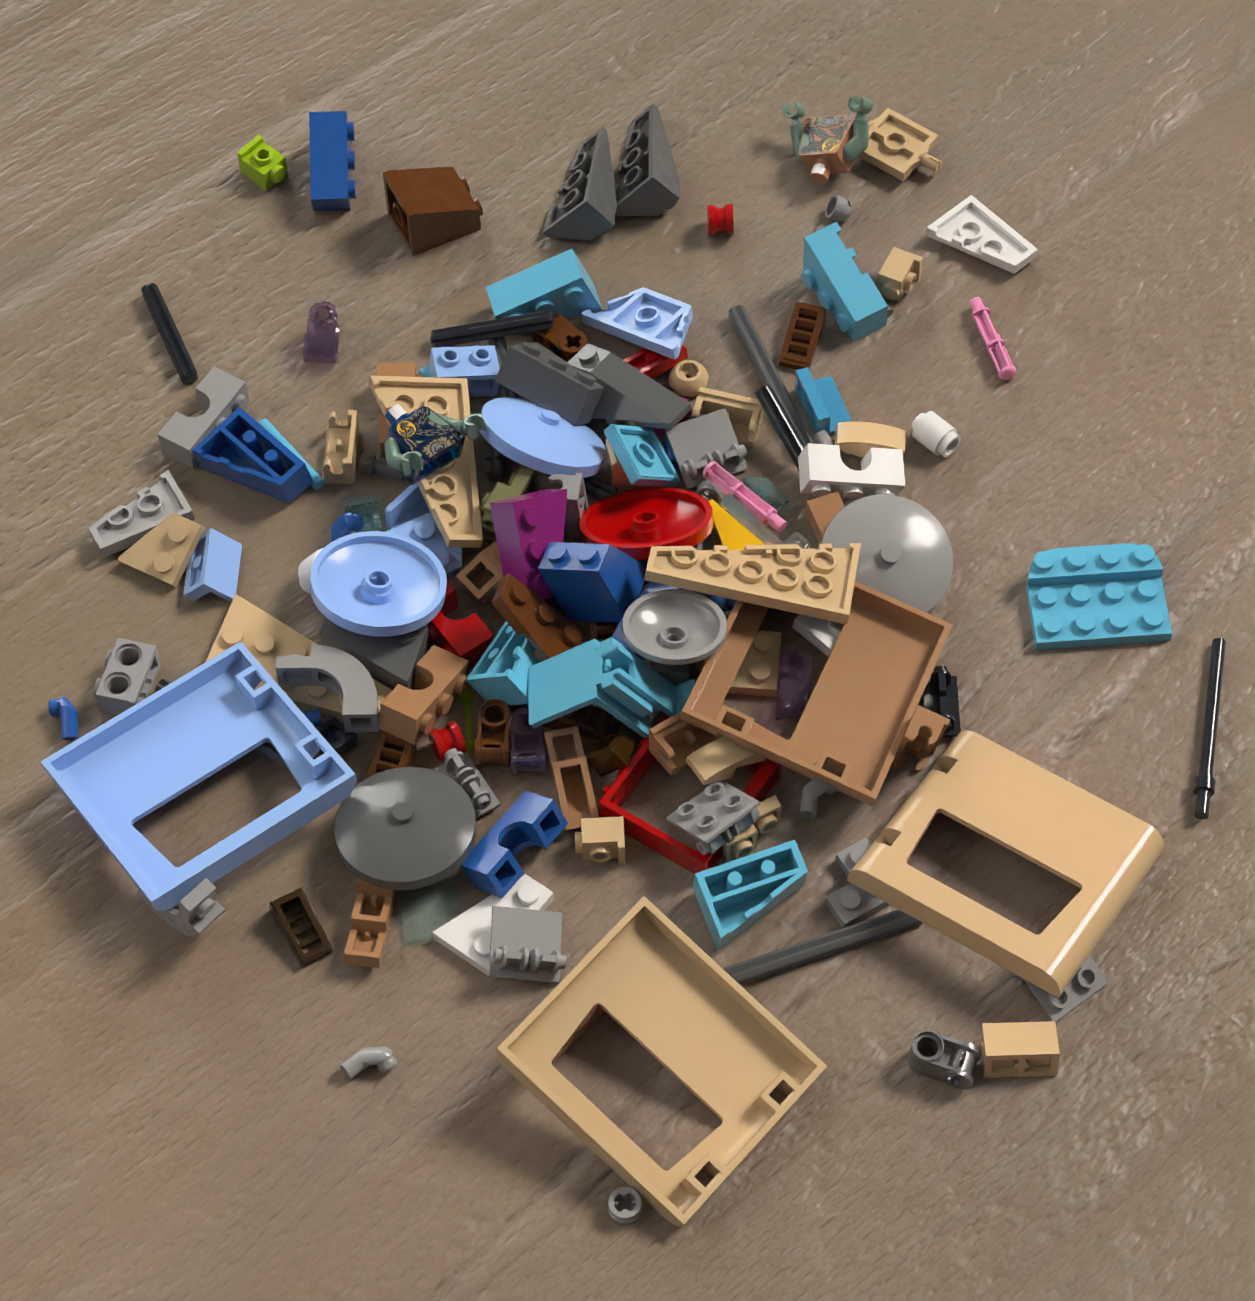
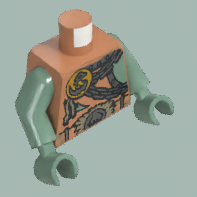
M854 95L849 98L848 107L857 114L805 118L804 123H801V118L805 114V107L802 103L794 101L795 111L793 113L790 104L783 103L782 113L792 120L793 126L789 127L797 158L809 171L812 182L824 185L827 183L830 174L849 172L856 159L868 148L869 119H866V115L873 108V103L869 98L862 96L860 100L859 97Z

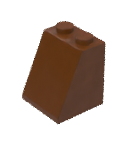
M453 166L383 172L387 213L413 256L481 230L480 216L483 215L482 206L477 198L471 197L464 176L459 177Z

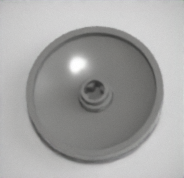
M888 494L860 498L841 509L824 532L820 544H832L833 548H848L849 543H861L855 581L926 613H929L938 604L948 589L953 572V553L949 538L935 516L912 500Z

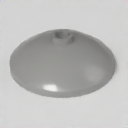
M665 589L645 594L636 599L625 611L622 630L628 645L646 659L665 665H687L711 656L722 646L727 634V621L721 608L711 599L692 591Z

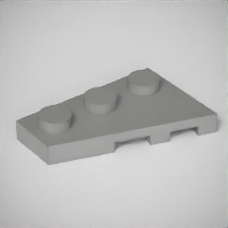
M167 470L160 475L158 483L150 489L147 486L137 492L135 500L127 506L119 505L89 527V531L104 558L134 545L172 512L191 521L195 520L180 488L170 471Z

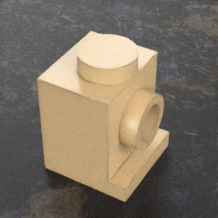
M893 247L878 273L877 289L880 294L889 300L900 302L905 292H911L915 282L920 280L923 257Z
M623 816L581 818L582 832H575L576 853H583V860L605 862L609 859L618 858V864H626Z

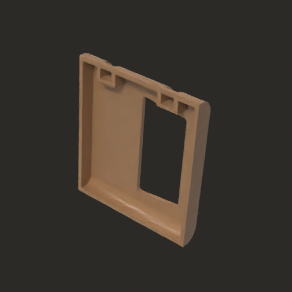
M766 541L765 545H773V543ZM855 581L847 624L838 623L842 626L840 635L792 737L784 739L754 722V718L734 710L723 703L769 607L736 601L727 619L725 641L714 654L708 657L681 711L679 719L714 735L720 733L735 740V744L815 781L817 778L836 786L835 790L873 806L953 624Z

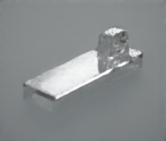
M730 493L721 502V507L764 545L768 541L773 544H797L802 549L811 548V544L798 532H795L782 542Z

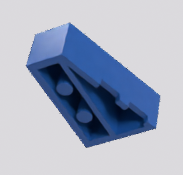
M347 111L309 112L310 191L313 210H351V199H356V182L351 180V170L356 169L355 151H352V141H355L354 122H349Z
M238 407L192 450L201 469L289 504L313 483L305 463L241 407Z

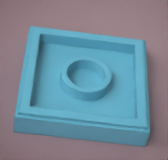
M610 424L604 430L631 485L673 488L680 482V478L653 428Z

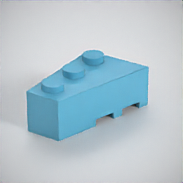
M835 222L804 237L803 272L801 273V278L804 285L816 293L821 306L826 311L829 310L836 318L840 330L847 332L853 341H856L886 326L888 305L868 272L861 274L853 261L857 254L852 247L845 248L839 238L841 228Z
M573 249L485 287L496 319L550 310L553 316L561 314L568 319L581 316V313L587 309H590L592 313L603 310L594 283Z
M506 621L466 681L485 701L498 699L505 702L508 706L528 704V669L539 663L532 654L536 649L524 635H517Z
M795 840L695 873L692 888L717 951L804 886L808 870Z

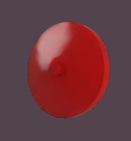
M668 487L633 489L616 493L611 497H605L588 507L579 521L580 535L583 543L610 544L636 560L649 559L651 546L694 547L708 537L714 526L712 506L704 497L691 491Z

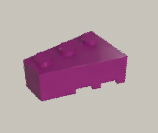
M544 489L490 503L503 577L510 573L543 600L554 596L538 567L549 542L563 543L568 489Z

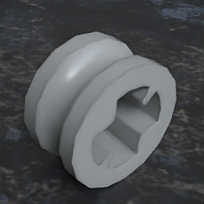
M620 1187L611 1193L608 1200V1211L612 1220L619 1225H630L639 1219L642 1212V1200L636 1190L631 1187ZM629 1200L632 1201V1211L624 1209L621 1212L618 1211V1201L626 1203Z

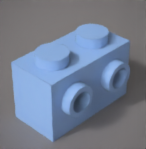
M495 345L431 348L428 363L429 377L467 378L469 397L497 396L499 383L495 382L500 367Z

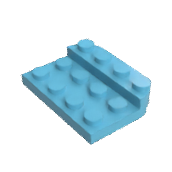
M1111 544L1055 548L1038 552L1034 556V560L1029 568L1026 586L1036 650L1171 641L1172 630L1161 577L1163 567L1155 555L1154 549L1146 544Z

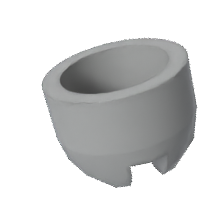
M833 195L827 204L825 216L834 221L846 220L852 212L850 202L842 196Z
M705 479L699 484L696 494L704 497L707 501L713 499L719 505L724 492Z

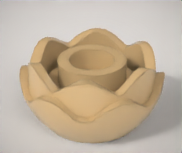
M683 360L670 370L668 382L669 386L678 395L695 397L698 395L700 387H707L709 375L701 363L694 360Z

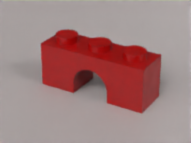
M447 579L444 604L436 617L426 624L428 626L430 642L436 641L442 649L468 660V670L476 666L493 641L494 635L476 613L462 620H451L445 617L448 613L458 608L456 589Z

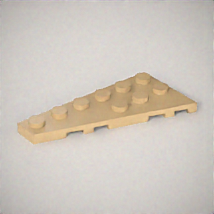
M370 375L369 386L394 437L401 436L396 431L397 423L412 416L422 408H428L434 413L458 420H464L467 416L471 415L467 378ZM399 404L407 413L401 415L396 420L388 410ZM416 435L410 439L414 438L417 440H426L425 442L418 444V449L415 448L416 452L420 453V451L422 450L421 448L425 444H428L427 441H431V439L438 438L440 436L426 437ZM453 436L452 440H455V443L430 458L426 457L425 453H422L421 457L425 460L422 462L423 470L412 469L411 472L447 547L481 548L483 536L473 440L469 439L468 436H463L458 441Z
M849 543L848 548H833L832 544H819L818 548L802 549L797 544L745 545L744 550H728L727 545H714L713 550H696L692 546H651L644 580L847 624L861 543Z
M235 594L206 662L241 641L278 684L275 669L276 657L288 656L290 654L310 656L311 644H318ZM373 679L380 709L381 702L392 690ZM262 680L260 681L259 685L254 689V691L260 688L261 686L265 685ZM280 686L298 708L308 711L319 709L320 714L343 719V701L334 691L322 686Z

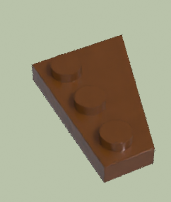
M509 573L501 579L492 604L516 634L524 635L536 649L532 654L539 663L583 644L586 635L583 631Z

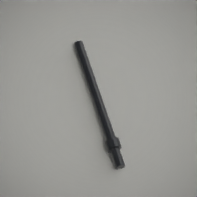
M1222 638L1212 640L1199 775L1194 780L1193 792L1196 795L1194 816L1202 820L1209 817L1210 798L1215 793L1216 780L1213 777L1226 647V641Z

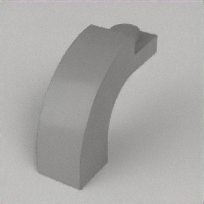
M311 644L310 656L290 654L288 656L276 657L275 669L279 686H322L338 694L343 701L342 716L345 732H380L378 728L380 709L376 686L368 670L355 657L334 647Z
M207 878L186 895L177 906L165 911L154 909L138 888V897L167 924L188 937H197L225 912V908L215 900L216 887Z

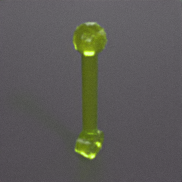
M466 690L463 695H460V701L464 704L467 753H472L475 748L471 716V704L474 701V696L471 691Z

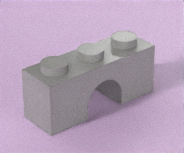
M215 366L195 388L199 408L206 412L197 417H187L176 411L157 434L161 452L192 469L198 465L192 450L238 407L245 411L249 404L246 382Z

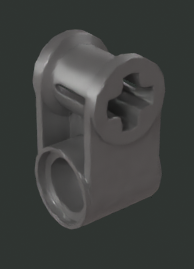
M925 1030L914 1036L908 1054L909 1067L919 1075L945 1082L955 1088L969 1089L973 1084L971 1075L975 1063L981 1059L982 1051L972 1043L955 1040L937 1034L934 1031ZM928 1049L934 1056L924 1057L918 1050ZM960 1062H963L962 1068L959 1067Z

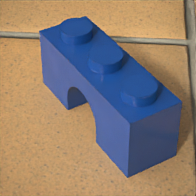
M525 791L474 847L460 867L475 889L503 898L524 874L515 856L529 846L537 845L547 848L568 825V822L553 799Z

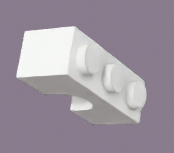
M807 443L798 456L800 493L812 494V496L817 498L837 491L840 496L849 500L879 494L898 496L905 487L903 450L870 448L861 460V471L852 470L844 465L840 457L839 445Z

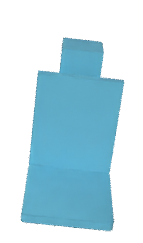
M613 637L601 641V643L596 639H592L529 667V725L536 728L580 708L596 703L640 736L647 738L649 737L650 729L649 714L653 713L652 707L657 711H663L669 717L682 711L696 680L691 679L674 686Z

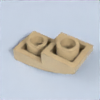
M840 422L835 427V445H839L840 450L846 454H853L864 458L870 448L901 449L903 454L905 453V430L871 422Z
M723 736L687 756L686 763L702 784L706 785L730 779L733 777L736 768L765 761V758L736 745L735 740Z
M775 795L764 800L757 807L760 815L756 817L757 821L754 824H751L742 832L740 831L738 836H734L731 833V841L726 842L724 840L723 859L725 862L750 855L757 848V834L768 833L781 823L782 805Z

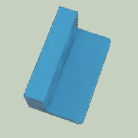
M808 367L796 370L795 391L815 434L821 430H826L828 435L831 436L835 434V427L838 423L852 422L831 376L814 380Z

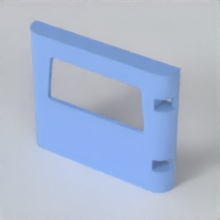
M241 641L41 761L44 770L154 909L158 911L169 910L177 906L205 878L211 883L215 882L345 800L356 785V774ZM262 680L265 685L261 686L260 688L254 691V689L259 685L260 681ZM265 742L272 743L302 789L293 797L180 867H174L132 826L141 818ZM319 749H321L324 752V754H322L318 758L313 759V757L318 753Z

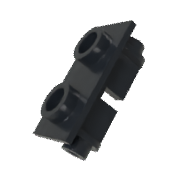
M936 666L923 692L924 708L950 719L942 737H956L961 732L957 676H951L946 666Z

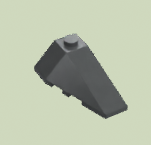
M653 103L631 123L624 146L628 154L624 162L618 165L617 173L621 176L618 185H614L617 201L615 216H659L666 209L674 207L680 198V179L658 106Z
M604 127L580 144L569 167L573 174L558 190V193L562 196L558 206L552 205L548 211L543 234L547 237L591 241L601 233L604 235L613 228L617 201L608 133Z
M589 343L567 362L579 371L595 377V382L604 387L592 418L605 419L607 424H617L618 420L634 421L636 426L672 429L692 409L690 403L618 356Z

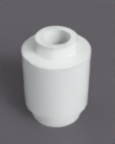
M933 411L919 414L912 423V437L937 456L942 455L945 458L950 456L961 441L957 430Z

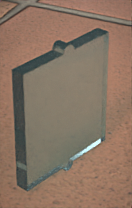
M454 877L445 878L435 884L419 889L397 890L407 944L432 939L434 942H437V939L432 936V932L461 914Z

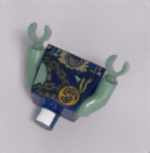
M397 404L391 407L385 415V418L391 424L384 444L387 465L389 468L402 471L408 481L414 485L461 457L465 436L474 440L479 436L478 430L485 431L487 429L484 418L481 414L476 413L467 416L464 420H458L435 413L429 407L424 406L408 414Z

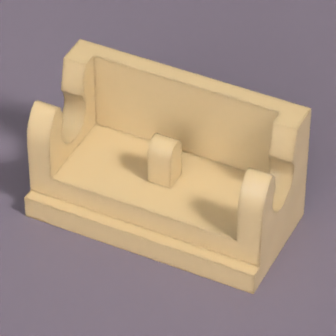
M700 387L692 417L696 418L726 408L739 445L744 444V446L754 447L763 418V407L759 400Z
M348 410L346 421L336 419L334 411L329 414L322 479L325 483L355 484L360 438L357 410Z
M1055 1021L982 1023L983 1042H981L984 1078L1057 1076L1060 1052Z

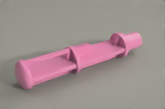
M974 297L969 301L973 311L972 319L976 322L986 345V350L997 369L998 377L1001 380H1009L1016 375V367L1012 364L1003 339L994 329L989 318L991 314L989 308L984 306L980 297Z
M712 461L706 465L703 470V477L709 480L729 496L730 499L743 507L764 526L770 525L778 533L785 529L787 522L777 515L775 508L761 499L717 462Z

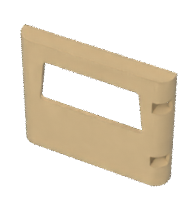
M964 730L957 734L933 768L924 776L881 831L879 837L848 874L847 881L1059 998L1164 849V841L1160 833L1150 824L982 735ZM942 813L1074 884L1081 891L1041 934L1036 935L913 868L907 862L935 814Z
M645 896L631 908L495 1051L501 1064L629 1186L636 1190L661 1216L678 1227H682L827 1067L823 1061ZM595 1005L604 1009L721 1119V1125L668 1171L663 1170L552 1065L554 1057ZM775 1087L787 1095L780 1105L769 1096ZM702 1168L714 1176L706 1187L694 1177Z

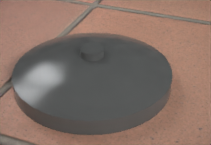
M401 767L386 770L359 783L341 803L334 826L337 849L346 867L364 882L389 890L419 889L435 884L451 875L469 856L475 842L477 829L474 807L465 790L450 777L440 772L420 767Z

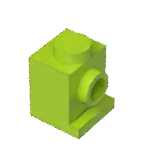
M259 134L237 152L240 173L266 191L276 183L281 182L285 175L288 174L286 157L263 141V137Z

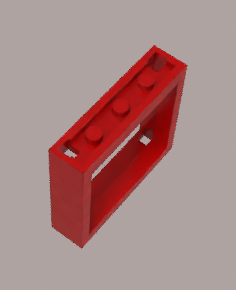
M661 714L656 722V725L662 723L670 717L667 714H665L664 716ZM649 737L642 738L637 746L636 754L629 761L628 766L618 771L617 779L611 787L606 786L603 789V796L597 802L599 804V818L623 816L624 833L693 874L715 867L723 856V846L713 854L708 852L706 855H703L699 850H693L621 808L657 760L649 751ZM765 758V761L743 766L755 774L742 792L758 800L760 803L763 802L781 777V765Z

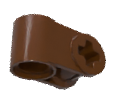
M556 314L553 316L554 327L552 329L532 332L531 336L534 343L538 342L568 362L588 343L587 336L570 324L564 316Z
M491 699L484 702L480 707L474 748L475 766H481L482 763L503 764L504 767L510 768L512 749L511 718L509 707L502 700ZM493 718L502 719V721L499 723L488 722Z

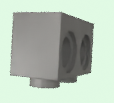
M117 638L113 650L110 649L107 652L104 674L102 678L96 680L93 695L97 698L101 712L119 715L149 697L161 665L157 646ZM133 662L135 663V664H133V665L126 666V665L129 664V663H133ZM118 691H124L121 694H115Z

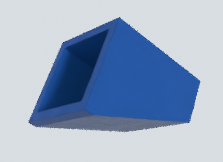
M549 542L538 570L568 620L619 623L627 608L641 591L645 581L644 577L647 566L610 544Z

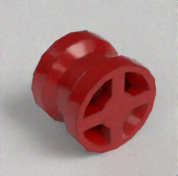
M714 204L707 205L708 236H715L718 232L734 235L733 204H725L724 207H716Z
M454 720L448 722L445 728L440 730L434 728L428 734L433 751L441 763L446 760L444 755L450 749L455 748L457 751L463 752V754L467 752L462 733Z

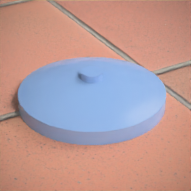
M512 397L496 398L488 401L483 406L481 415L484 418L487 429L485 431L480 430V433L490 445L513 461L549 475H576L577 472L583 473V478L595 475L601 469L606 456V448L598 435L585 424L574 425L560 417L557 413L547 410L527 399Z
M367 531L346 535L324 547L316 556L311 567L310 593L318 610L334 624L358 634L386 637L412 632L434 619L445 601L447 577L442 563L427 547L403 535L382 531Z

